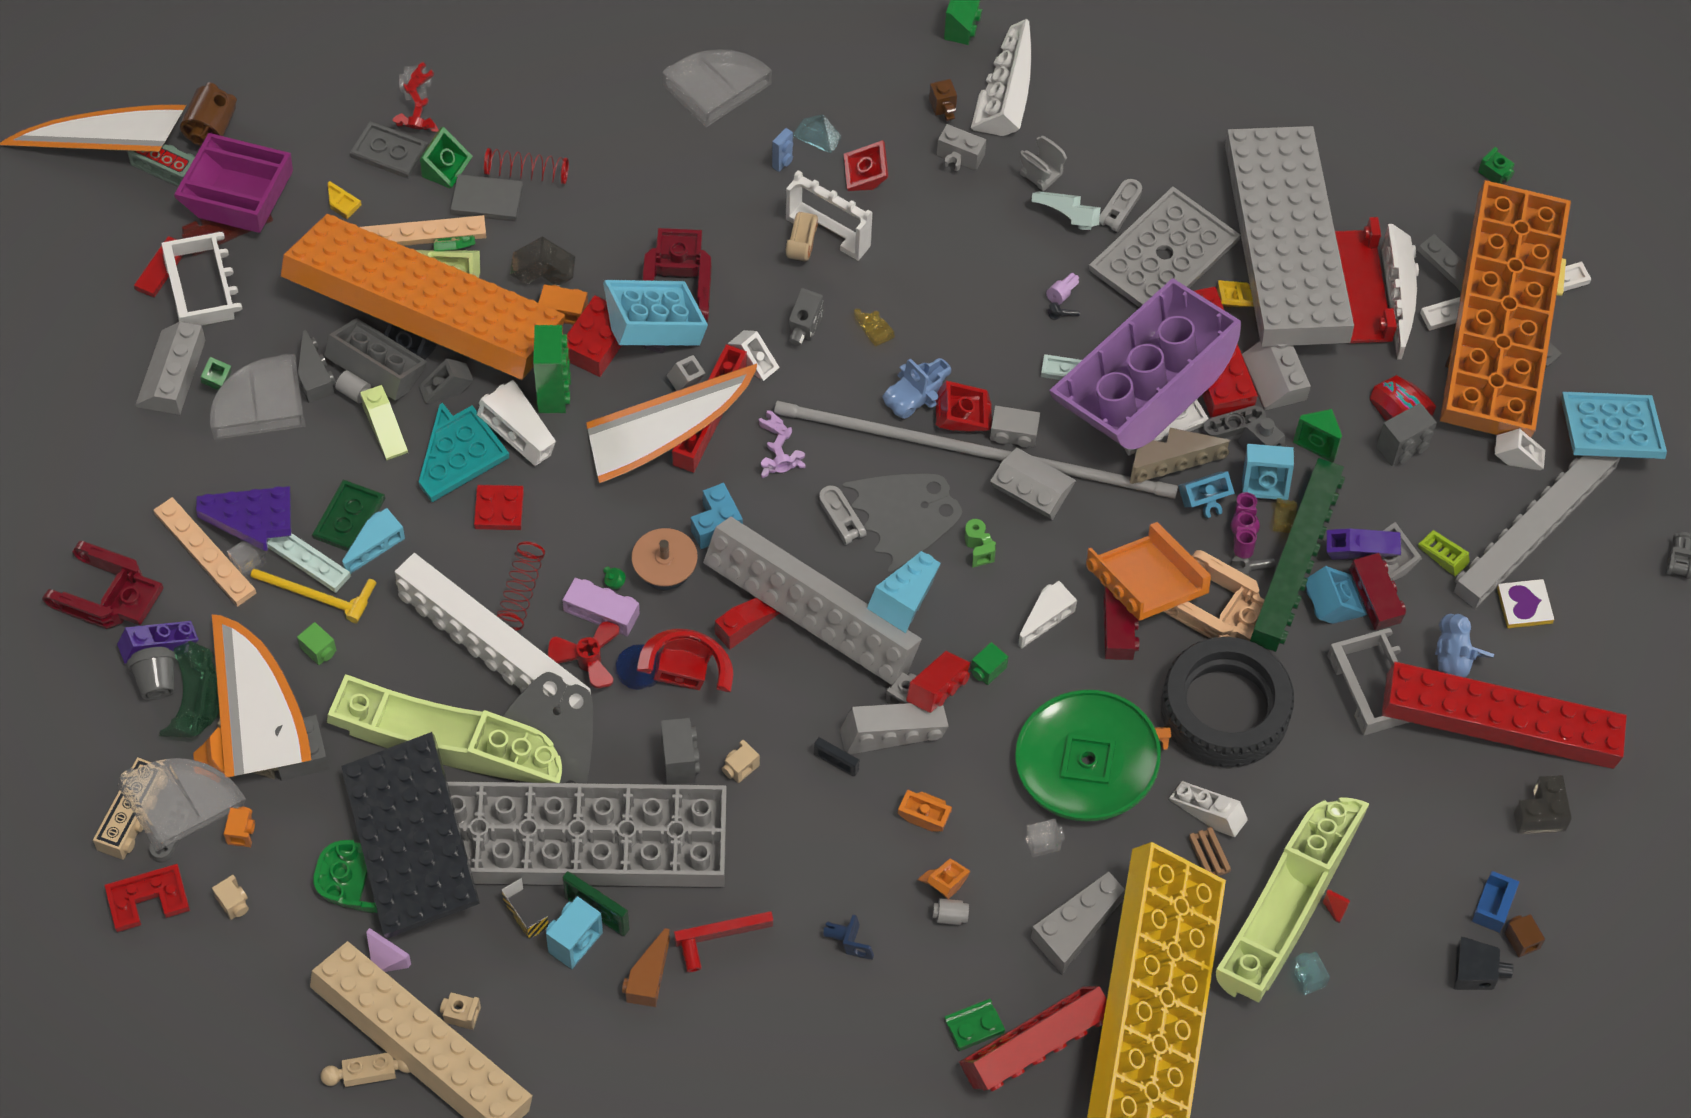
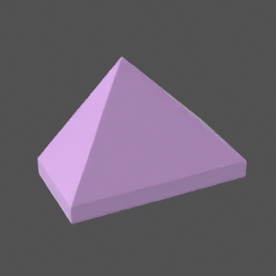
M369 928L367 930L370 957L373 963L384 972L409 968L411 960L408 953Z

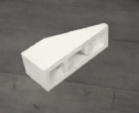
M1060 581L1053 585H1047L1041 591L1020 633L1018 646L1021 649L1075 612L1077 600Z

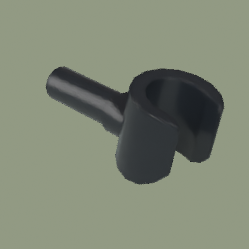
M1057 302L1049 304L1050 309L1047 310L1052 320H1057L1065 315L1080 316V311L1061 309Z

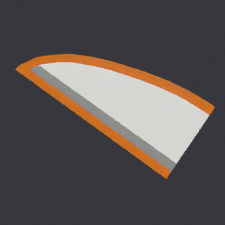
M186 105L136 106L68 116L22 130L3 140L0 145L159 152Z
M757 363L586 422L599 483L627 473L655 459L714 421L748 387L756 372Z
M212 614L225 778L311 761L310 745L303 717L293 692L270 651L260 639L240 623L221 615ZM283 725L277 737L275 730L278 726Z

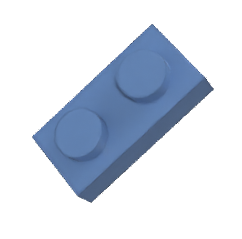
M787 128L772 141V168L778 172L784 166L787 167L793 160V132Z

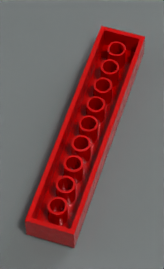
M1394 662L1387 673L1382 716L1614 769L1624 756L1627 718L1625 714L1400 662Z

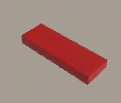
M168 236L164 242L174 241L177 239ZM162 245L134 284L135 290L154 298L169 277L163 257ZM184 255L174 256L176 266Z

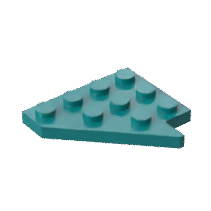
M443 403L439 405L419 478V486L431 502L510 458L509 452L486 422L477 415L473 405L452 416Z

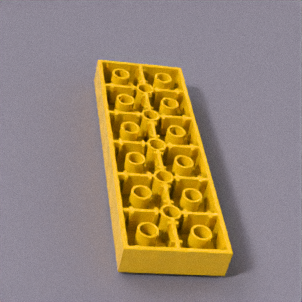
M1153 842L1132 849L1087 1118H1190L1226 880Z

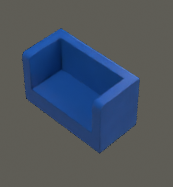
M1491 871L1472 922L1500 933L1519 881Z

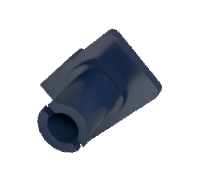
M852 915L848 926L829 921L826 922L825 925L828 928L824 927V937L842 940L848 955L873 960L874 954L871 946L854 942L860 926L857 915ZM855 948L861 949V950H863V951H865V952H860V951L856 950Z

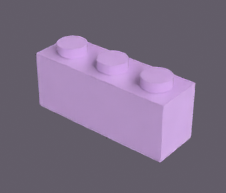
M574 578L563 598L564 612L597 625L606 621L618 625L620 628L619 633L627 637L640 614L639 602L632 597H623L609 588L598 587L586 579Z

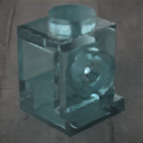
M1316 951L1311 954L1305 952L1295 958L1297 963L1295 975L1298 981L1304 984L1302 990L1304 995L1327 986L1330 975Z

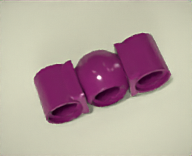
M1243 492L1237 496L1234 517L1231 521V529L1234 534L1233 551L1236 556L1243 559L1250 558L1254 554L1257 533L1260 529V522L1256 516L1257 498L1248 492Z

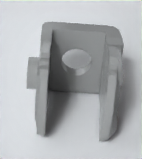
M1045 136L1037 138V145L1039 146L1038 157L1027 150L1020 152V160L1023 163L1020 175L1028 178L1039 189L1045 191L1063 174V165L1067 157L1057 144Z

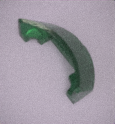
M188 641L174 648L183 680L181 705L175 718L171 719V723L165 729L160 730L159 736L192 738L201 734L207 726H210L219 712L217 673L212 662L214 655L210 649Z

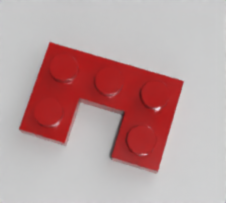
M178 864L105 885L117 932L141 925L136 903L160 897L166 918L190 911Z

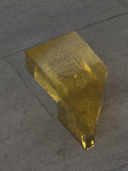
M861 309L854 310L857 321L875 346L895 338L894 330L883 318H880L879 311H873L870 314L862 313Z
M1276 499L1273 531L1291 532L1298 513L1296 511L1297 503L1294 500Z

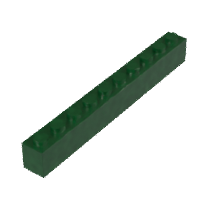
M1318 458L1250 642H1254L1274 652L1277 651L1279 643L1284 645L1289 633L1285 630V627H1291L1295 616L1291 612L1292 608H1298L1302 597L1297 594L1299 591L1304 592L1308 581L1307 578H1304L1305 573L1310 575L1314 561L1310 560L1311 556H1317L1321 545L1317 543V540H1323L1327 529L1323 524L1324 522L1329 523L1333 510L1329 509L1330 505L1335 507L1339 493L1335 492L1336 488L1341 490L1345 477L1341 476L1344 466Z

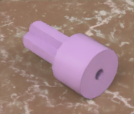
M1070 273L1062 281H1056L1046 292L1048 299L1052 303L1057 302L1060 305L1071 295V290L1079 283V276Z

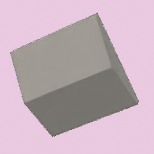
M1396 522L1383 531L1401 533V556L1381 557L1382 560L1386 561L1389 577L1393 581L1405 576L1422 559Z

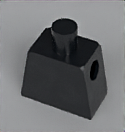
M1466 937L1460 938L1456 948L1454 990H1492L1495 988L1499 977L1512 978L1513 964L1500 962V949L1498 947Z

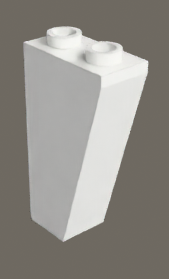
M513 380L506 385H500L495 392L490 395L486 394L481 398L477 415L534 466L551 456L556 441Z

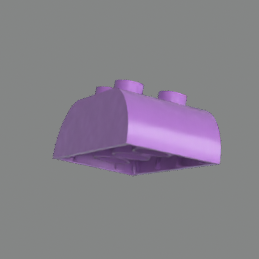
M1172 278L1050 389V394L1054 401L1124 448L1137 449L1154 440L1220 377L1236 349L1240 336L1241 321Z

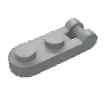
M1127 179L1121 183L1099 217V224L1103 226L1106 224L1115 232L1120 230L1123 222L1141 196L1142 185L1139 181ZM1111 214H1113V215H1115V216H1117V217H1116V219H1113V218H1111V217H1109V216H1110Z
M835 486L824 487L820 492L819 501L838 531L842 542L847 545L852 542V539L866 536L864 526L842 491ZM852 525L854 529L848 531L846 527Z

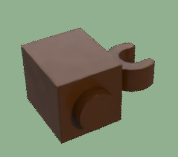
M951 79L930 83L929 101L935 115L944 114L947 121L955 119L954 112H956L957 93Z

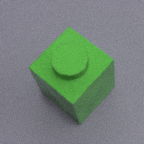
M315 622L297 636L300 649L318 665L330 660L337 651L334 639Z

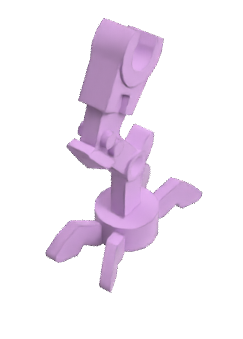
M768 410L766 417L770 420L766 421L760 418L759 425L763 429L778 434L774 443L767 442L768 449L775 452L776 457L773 460L767 457L762 460L761 467L764 469L761 477L765 478L769 473L787 472L796 466L805 468V463L801 461L805 457L804 452L795 450L789 456L784 454L782 450V445L786 439H789L792 428L789 427L787 429L783 424V420Z

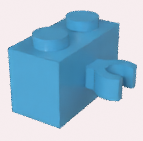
M1228 471L1217 472L1178 485L1184 507H1195L1205 504L1203 514L1206 518L1211 517L1210 509L1212 507L1216 509L1217 514H1222V507L1216 503V499L1235 494Z

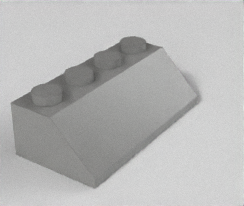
M178 322L161 330L135 404L136 407L181 414L206 341L202 325Z

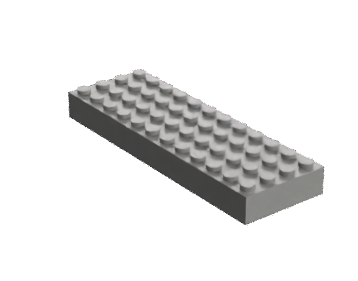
M1314 127L1228 129L1225 151L1261 347L1281 344L1291 346L1350 343L1354 323Z
M447 782L475 884H512L522 878V883L528 885H563L562 877L569 871L589 885L725 886L726 786Z

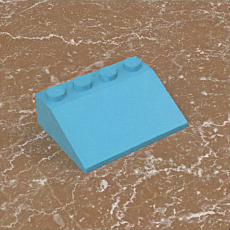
M604 280L603 285L611 330L619 345L689 346L701 344L708 324L685 281Z

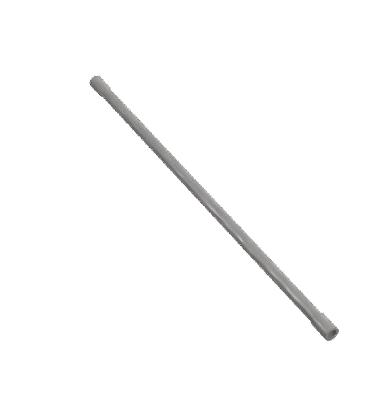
M781 401L776 402L774 414L811 420L1003 461L1012 452L799 407L798 405ZM1035 457L1066 475L1150 492L1158 496L1173 499L1176 497L1178 485L1148 480L1131 484L1130 476Z

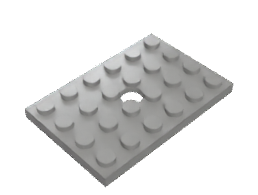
M1172 186L1089 264L1088 270L1135 305L1141 307L1172 278L1190 288L1240 240L1241 235ZM1168 248L1173 253L1170 259L1164 260L1157 256L1156 251Z

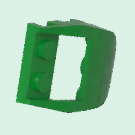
M340 840L328 845L321 852L314 873V886L318 893L333 904L359 911L378 913L376 903L361 901L368 874L361 843H355L354 840Z

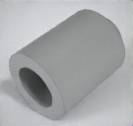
M346 370L339 376L335 388L355 402L362 403L360 392L371 389V384Z

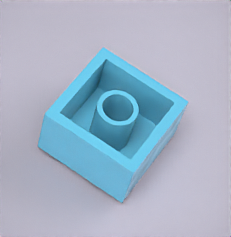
M1247 444L1242 475V493H1252L1256 498L1288 500L1294 468L1293 447Z
M578 896L573 902H568L558 920H553L546 929L549 954L570 969H573L602 935L601 913Z

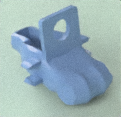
M941 358L936 359L932 363H921L919 365L912 359H909L906 364L899 367L901 370L898 373L900 380L895 385L890 386L882 396L885 405L891 408L896 416L904 419L908 418L923 404L930 408L937 405L935 401L939 397L937 392L942 386L944 379L951 374V367Z
M1447 614L1441 618L1438 624L1441 636L1438 639L1435 655H1438L1439 672L1466 678L1476 657L1494 658L1493 653L1472 647L1470 642L1471 624L1467 617L1461 614Z

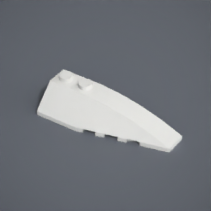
M1027 19L1011 25L1001 46L1003 52L996 57L993 63L996 68L993 74H988L986 90H981L971 125V129L974 131L1005 136L1018 131L1021 127L1028 96L1031 69L1030 25Z
M1388 224L1381 247L1389 308H1394L1397 325L1394 334L1397 359H1402L1415 313L1417 295L1416 276L1419 273V266L1414 261L1416 247L1412 245L1411 236L1395 225Z

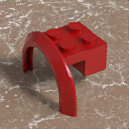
M689 629L666 630L653 636L642 648L637 671L651 674L656 653L661 648L657 658L654 680L695 690L701 689L705 681L707 664L713 655L719 673L716 689L731 692L733 681L731 660L720 644L703 633Z

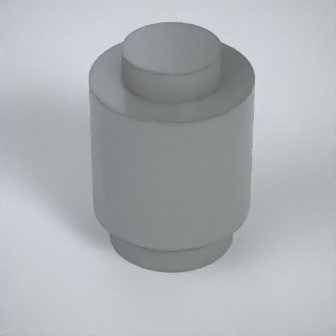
M939 898L938 903H934L933 918H937V923L961 925V923L968 922L969 904L963 903V900Z

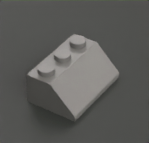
M1259 341L1242 354L1264 410L1305 401L1308 398L1311 385L1293 345L1286 346L1287 344L1261 347V342Z
M1016 448L1002 461L990 482L994 488L1053 520L1076 480Z

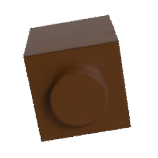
M1531 914L1524 917L1518 915L1508 922L1509 924L1504 933L1519 958L1541 948L1545 938Z

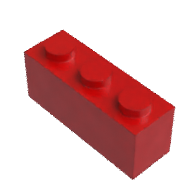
M948 651L943 652L910 682L906 701L929 713L933 712L938 706L941 707L949 696H953L961 685L964 686L970 677L968 672L970 662Z

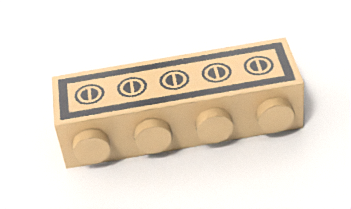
M137 757L93 839L97 851L124 860L127 853L133 850L138 832H142L149 811L154 810L158 794L166 788L168 783V777L163 766Z

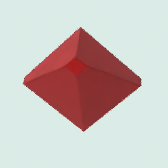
M1327 890L1323 903L1334 920L1340 923L1350 901L1332 890Z

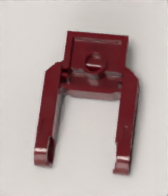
M658 228L657 247L649 250L644 256L643 281H655L657 274L662 276H699L698 307L706 322H708L712 263L711 256L705 250H701L702 230Z
M78 541L72 551V554L78 560L116 574L115 579L101 599V604H96L67 592L60 593L48 589L42 597L43 602L54 610L106 629L121 624L124 620L141 626L164 589L162 583L142 576L136 560L84 541Z

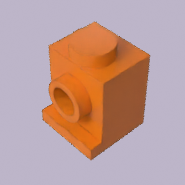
M230 808L224 831V837L228 845L251 848L252 841L249 834L254 833L255 820L252 819V810L250 808Z

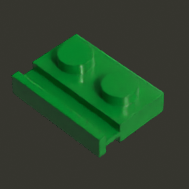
M991 999L947 1015L944 1018L959 1052L1005 1034V1028L996 1009L992 1005Z

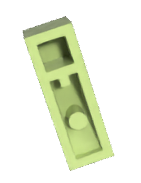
M382 385L360 392L363 408L386 460L408 453Z

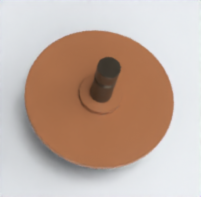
M670 528L656 529L646 533L636 542L632 551V564L636 573L648 585L660 590H670L682 585L695 570L698 559L697 549L693 541L686 534Z

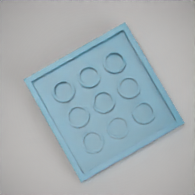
M1562 392L1561 401L1574 455L1666 458L1667 450L1652 395Z

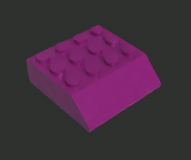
M208 133L174 196L198 218L260 233L293 172L291 153Z

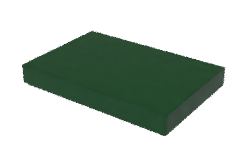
M343 479L312 534L313 539L349 551L367 520L380 510L386 499L385 494Z
M567 871L562 877L565 899L573 902L578 896L601 913L603 924L625 937L630 930L628 910Z

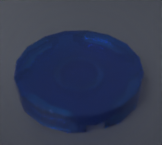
M644 644L632 645L624 649L619 654L616 662L620 681L628 688L636 690L654 686L658 682L654 680L659 652L656 653L651 674L637 671L639 656Z

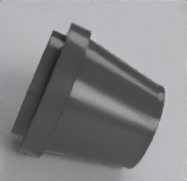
M152 647L135 652L127 661L128 670L133 673L143 699H161L174 693L175 652L166 647Z

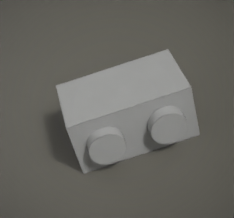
M995 406L990 440L1001 444L1010 443L1021 447H1035L1040 412Z

